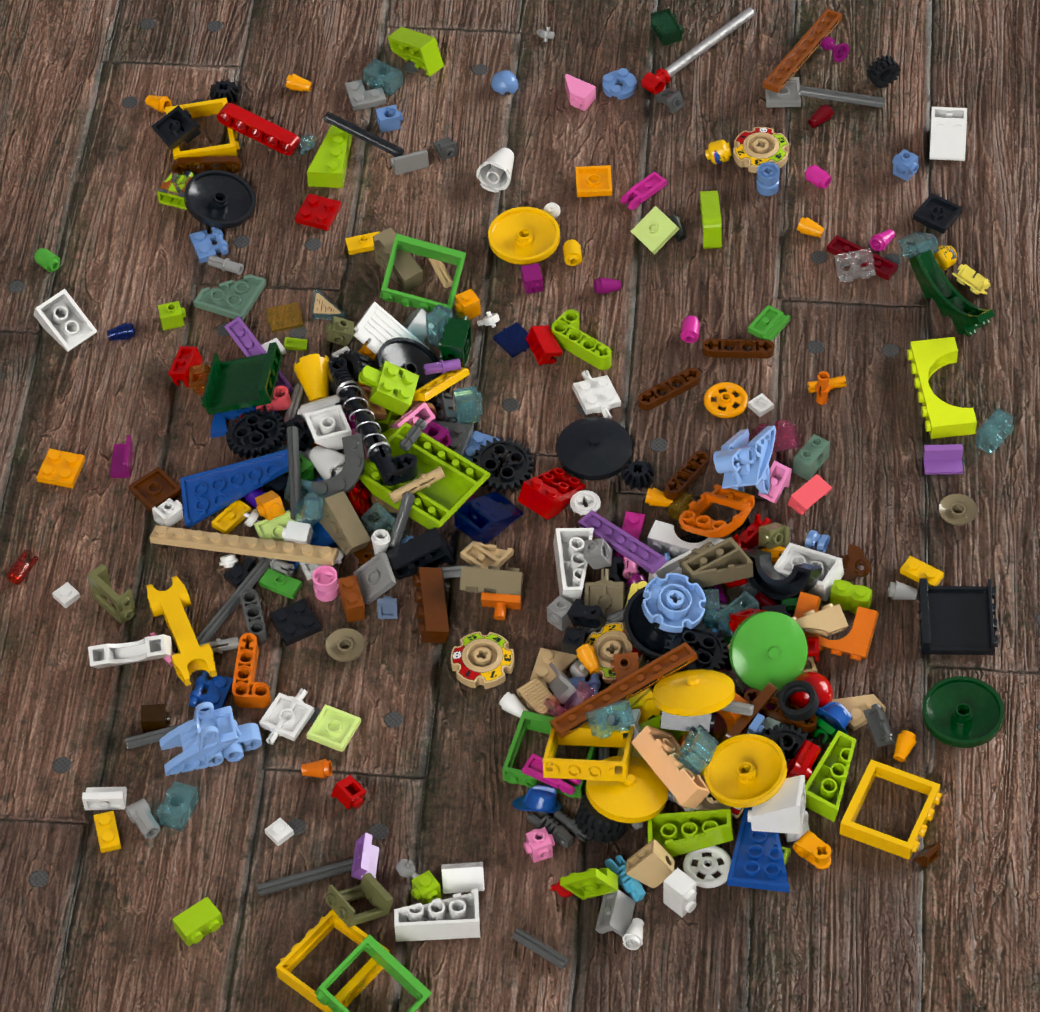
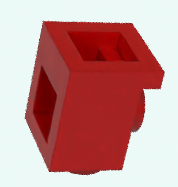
M349 775L336 783L331 797L333 799L336 797L347 810L352 807L358 809L363 805V799L367 791Z

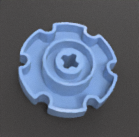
M666 573L664 579L657 576L645 587L643 593L645 599L642 602L643 613L650 623L657 622L660 625L659 629L666 632L681 633L683 627L693 629L700 623L705 612L703 607L706 603V597L702 588L697 583H690L688 581L689 577L682 574Z

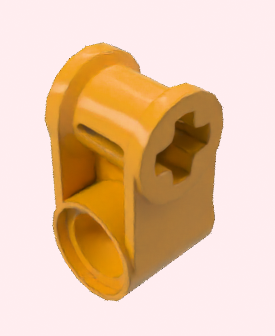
M806 831L793 844L794 851L816 868L824 870L830 867L832 862L830 856L831 847L819 839L813 832Z

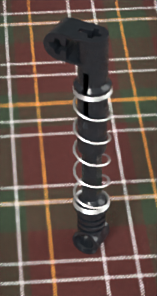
M342 357L332 358L328 363L329 378L336 386L337 396L340 399L346 400L343 408L346 410L351 409L352 413L349 416V420L355 421V432L362 435L364 446L368 450L367 456L375 464L384 484L394 486L415 479L418 475L417 458L412 454L392 457L391 447L387 443L386 437L381 434V427L375 422L374 413L369 410L368 401L363 398V392L359 384L352 378L347 368V361ZM359 390L361 392V397H358L357 395ZM361 400L366 402L367 409H364ZM346 402L348 403L350 408L345 407ZM352 414L354 415L356 420L351 419Z

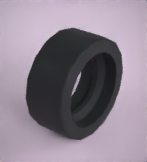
M802 680L787 683L778 695V703L783 714L793 721L809 719L816 713L819 706V699L814 688L808 682ZM797 692L809 694L810 701L804 708L799 710L788 708L787 701L790 696Z

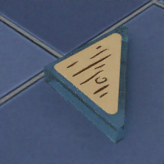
M315 290L311 313L312 319L332 320L334 316L345 319L343 311L319 290Z

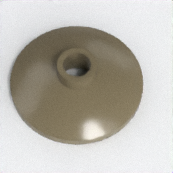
M963 494L948 495L939 504L941 518L952 525L961 526L969 524L977 516L978 509L975 501Z
M342 628L328 636L325 647L332 659L348 662L355 660L363 653L365 640L358 631Z

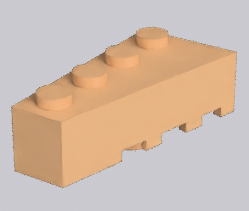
M646 726L631 742L682 807L695 809L710 793V790L672 733Z

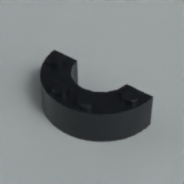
M755 548L743 550L753 561V577L747 578L757 592H761L770 599L784 600L799 596L800 592H808L815 586L822 572L821 567L803 563L794 565L789 576L784 577L774 569L771 553Z

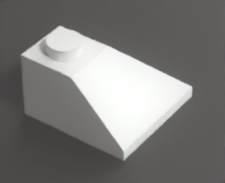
M341 405L304 414L316 444L334 451L344 449L342 437L350 436L352 432Z

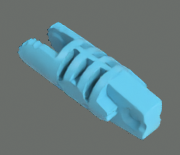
M621 855L616 856L615 862L611 858L604 861L606 867L618 875V883L635 902L642 901L646 894L643 885L626 874V861Z

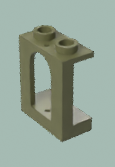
M101 564L87 574L92 598L121 625L137 614L132 590L129 589L119 596L111 587L106 566ZM105 596L113 603L115 608L104 599Z
M371 873L363 874L360 885L338 892L332 884L329 885L325 901L348 927H352L389 915L393 897ZM365 897L374 907V909L354 915L355 910L348 902Z

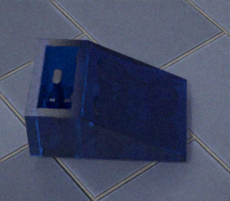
M493 492L463 504L454 513L455 526L472 540L487 544L523 515V512L498 492Z

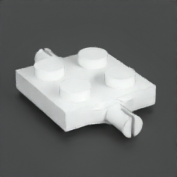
M588 370L586 372L583 371L581 375L584 381L573 383L572 389L585 414L602 413L604 418L611 420L612 416L609 410L620 407L621 400L608 375L592 378Z
M301 688L295 697L279 693L259 721L260 727L271 732L266 739L268 744L273 745L278 736L295 742L315 712L314 707L302 701L308 693L305 689Z

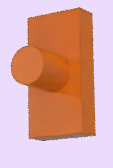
M485 592L481 594L482 607L495 608V620H505L506 609L521 610V595Z

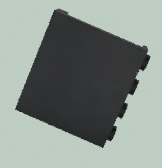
M919 578L921 654L993 655L994 647H998V635H994V631H997V619H993V615H996V603H992V599H995V587H991V579H988L986 587L928 586L927 579Z

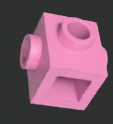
M545 827L533 829L526 833L524 848L526 853L530 854L533 863L553 857L552 846H555V841L552 834H548Z

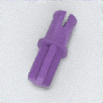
M459 358L446 361L441 359L440 362L424 364L423 370L425 375L445 374L448 371L461 370V362Z

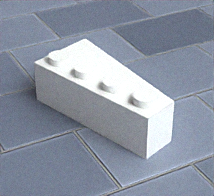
M478 888L471 890V893L461 895V893L453 894L452 898L444 900L437 898L428 904L422 905L418 903L394 909L396 942L480 938Z

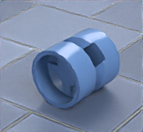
M765 162L757 167L756 189L761 195L771 196L779 190L780 169L776 164Z

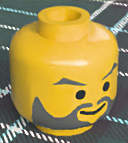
M942 244L932 251L942 271L947 270L956 263L957 252L952 246Z

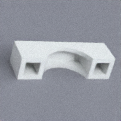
M655 520L648 535V547L660 553L670 552V556L676 558L695 547L700 548L708 541L716 545L724 539L708 537L706 540L698 543H689L681 540L676 535L674 525Z
M164 634L145 637L142 640L129 643L101 644L88 647L90 666L97 669L166 658L173 655L171 637Z

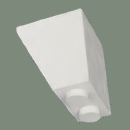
M805 775L786 778L783 786L775 796L760 805L753 806L752 810H748V822H751L752 831L802 834L806 808Z

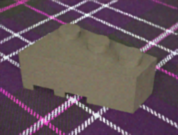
M391 227L373 236L375 261L385 272L396 236ZM397 250L390 277L406 293L423 284L424 271L409 252Z
M344 491L325 498L313 513L346 556L366 548L370 543L371 539Z
M732 537L681 563L682 575L689 577L688 581L690 583H697L701 588L753 577V561Z
M469 564V567H461L459 590L473 593L521 595L522 597L524 573L519 572L520 568L508 567V571L500 570L498 566H488V569L481 568V565Z

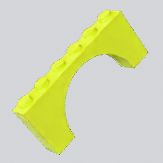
M955 337L911 341L910 349H907L908 361L911 360V374H915L914 386L915 389L919 390L917 394L918 402L922 403L921 414L922 417L926 418L925 430L929 432L931 439L976 434L977 420L974 409L956 407L942 401L933 393L928 383L935 371L948 364L957 363L958 348Z

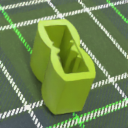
M834 580L830 591V604L832 603L833 606L840 604L842 610H849L856 614L858 606L870 609L872 602V590L863 585H853L845 580Z

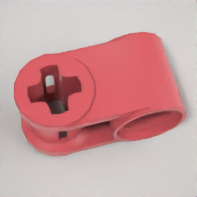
M282 385L275 387L272 402L265 404L268 413L272 410L275 412L286 410L290 407L292 401L287 387ZM264 405L256 406V411L260 409V412H263Z

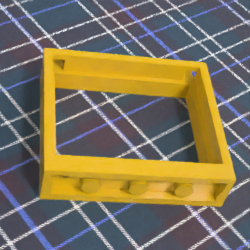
M227 98L179 106L182 110L187 109L192 118L218 114L228 102ZM177 106L165 107L166 115ZM227 127L229 144L180 151L178 145L173 149L174 160L181 157H238L237 150L240 147L239 141H235V139H238L237 131Z
M586 724L564 738H561L551 728L543 757V778L626 782L634 748L631 743L634 740V727ZM623 733H628V737H624ZM558 745L625 748L622 761L555 758Z
M871 759L840 823V834L910 860L912 853L918 851L920 842H918L919 838L925 836L927 821H931L934 816L935 810L933 808L935 804L939 805L942 796L939 793L940 784ZM876 777L928 795L907 842L855 823L856 817Z
M333 909L325 917L322 916L319 923L314 928L309 929L302 941L296 943L292 947L291 952L286 957L281 958L280 963L276 966L277 977L324 1012H332L333 1010L327 1005L321 1004L316 997L315 991L291 974V972L334 927L358 945L368 936L357 926L348 927ZM371 958L334 997L344 1007H347L384 968Z

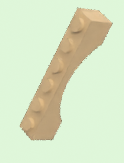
M832 603L822 607L821 611H808L803 614L804 617L799 619L796 616L791 617L799 624L803 632L816 633L825 637L844 631L848 627L840 604L835 606Z

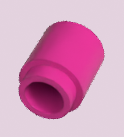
M816 165L809 166L805 171V180L819 189H826L831 183L832 177L829 176V173Z
M686 316L682 321L680 337L684 342L694 343L699 339L700 322L697 317Z

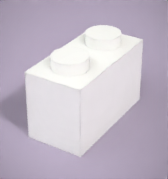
M677 868L663 881V903L681 917L687 912L691 913L697 905V882Z

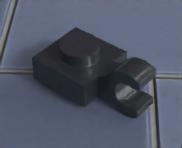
M248 556L242 566L239 563L235 564L223 574L224 579L237 589L255 567L256 563L254 562H256V559L253 556Z

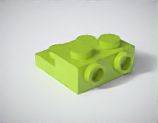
M589 868L585 872L570 873L569 876L561 877L560 886L584 900L617 892L618 875L609 868Z

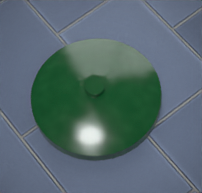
M955 676L943 679L929 689L923 701L922 717L928 731L939 741L954 747L972 748L989 742L998 734L1003 724L1004 705L995 689L982 680L967 676Z

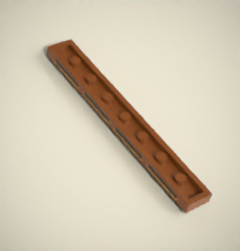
M827 9L763 82V88L779 93L819 47L822 40L842 20V13Z
M684 642L550 721L551 727L561 738H564L697 660V653Z

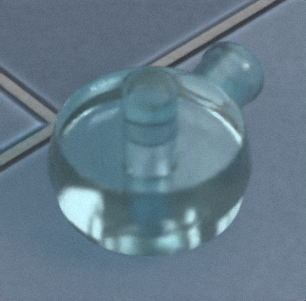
M307 134L301 137V150L299 151L301 155L315 147V138L312 135Z

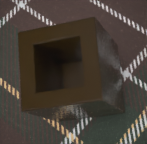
M166 704L141 705L143 733L166 728L168 724H171V712H167Z

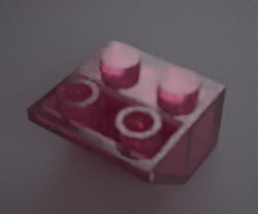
M785 419L775 421L776 435L772 453L800 447L796 425ZM767 423L756 425L757 428L751 429L753 437L758 435L767 426L773 425H768Z

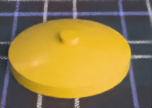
M533 207L512 208L498 215L490 224L488 230L489 245L494 254L506 262L520 265L534 264L545 260L555 252L560 242V228L555 218L541 209Z
M706 669L685 670L673 673L660 680L653 688V700L656 707L668 714L677 716L710 714L729 705L735 697L734 682L729 676L718 671Z
M757 734L738 735L723 741L710 753L704 767V778L711 795L722 804L735 808L753 807L768 801L778 793L787 776V763L781 748L771 739Z
M623 755L608 757L602 761H622ZM633 756L631 757L626 782L587 780L585 787L586 796L590 804L600 814L622 823H640L656 817L664 809L669 789L645 760Z

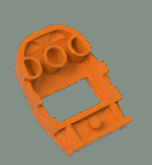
M716 484L711 493L706 491L700 495L701 499L697 502L692 501L688 504L689 509L684 510L679 516V524L681 529L697 535L722 538L735 531L744 523L755 505V496L731 488L722 489L721 485ZM713 502L741 511L728 524L725 521H716L707 515H702Z

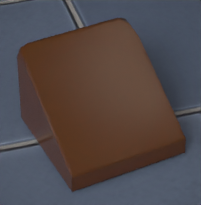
M935 843L927 846L914 860L922 867L927 868L939 857L940 844Z

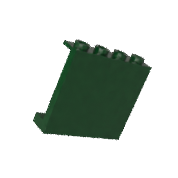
M269 343L266 354L221 362L218 354H214L210 372L207 375L208 380L204 386V395L201 398L202 406L206 408L208 415L270 404L272 402L282 361V354L277 343Z

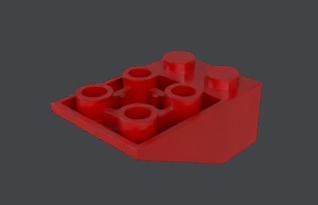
M556 467L523 482L518 502L548 520L558 515L570 503L571 497L575 493L583 491L586 485L581 483L579 479L565 473L563 469Z

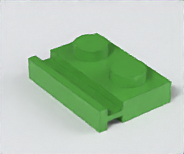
M767 305L749 325L748 333L762 340L773 341L790 322V315L786 316L782 311Z

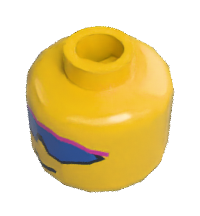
M723 139L710 142L708 149L705 150L707 160H711L715 165L728 162L730 156H732L730 143H726Z

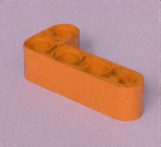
M245 633L239 639L232 694L234 704L237 707L262 709L271 704L269 686L266 683L254 682L259 649L257 637L253 633Z

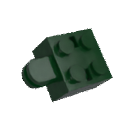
M457 314L456 318H449L447 325H444L443 339L440 338L438 346L441 350L439 360L443 359V361L459 358L461 367L466 368L472 348L471 321H469L468 316L464 315L463 319H461V315Z

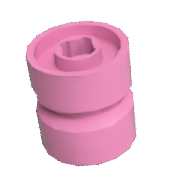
M327 565L316 568L312 573L316 598L324 602L336 599L339 595L336 570Z

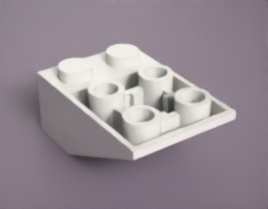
M932 107L929 159L965 161L967 108Z

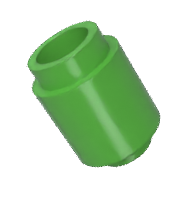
M44 248L36 251L34 259L38 265L48 272H54L59 268L60 258Z

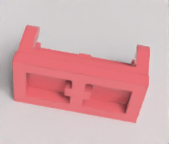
M816 474L791 495L788 506L792 507L800 515H803L819 499L826 496L832 490V487Z

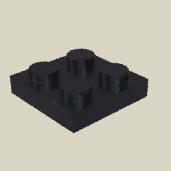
M931 193L913 214V220L944 234L960 216L963 207Z
M305 599L269 614L270 620L286 646L322 631L320 623Z

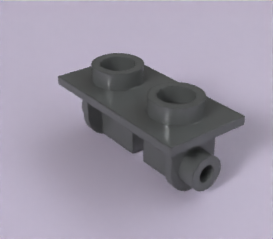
M442 391L433 400V405L437 411V420L456 423L457 417L455 410H453L452 396L449 393L443 394Z
M877 703L872 705L871 709L863 710L877 748L895 744L896 741L883 707Z

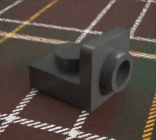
M666 88L655 95L656 101L666 104L669 112L672 114L685 106L679 90Z
M449 137L433 142V148L442 161L458 155L456 141L452 142Z

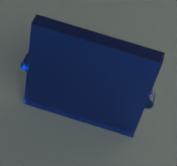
M517 322L508 328H503V331L493 336V339L512 358L521 352H526V349L530 348L526 341L528 332Z

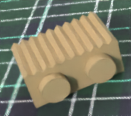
M537 677L516 689L517 698L529 712L551 717L561 712V702L554 694L550 693L544 681L540 682Z

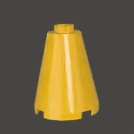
M309 354L299 358L300 362L297 364L295 362L293 368L309 401L313 402L329 397L330 378L328 363L330 359L328 356L325 355L324 358L320 357V354Z

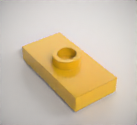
M380 231L345 238L349 255L373 251V236L380 233Z

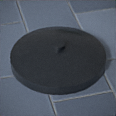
M208 170L198 173L189 180L185 188L184 203L189 213L199 222L215 228H233L245 223L251 217L255 207V195L250 185L236 174L223 170Z
M404 337L389 339L379 348L375 356V368L377 370L385 361H388L419 375L415 391L442 375V373L425 375L423 370L424 364L439 362V360L426 346L413 339ZM434 397L429 399L425 403L432 401Z
M602 417L583 418L571 423L561 432L557 441V457L562 467L575 477L592 481L604 480L623 471L624 464H628L629 460H631L632 440L627 430L613 420Z
M643 587L628 601L623 613V627L629 642L637 651L651 659H657L664 655L665 640H667L668 634L672 633L659 629L660 625L657 622L650 623L644 615L642 602L645 599L643 597L645 587ZM702 620L698 624L699 628L702 626Z

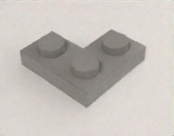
M362 80L345 83V89L353 111L387 104L382 87L365 91Z

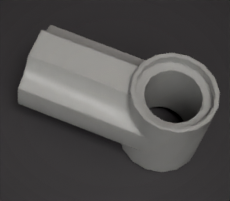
M144 798L125 807L130 821L137 825L145 839H152L161 831Z

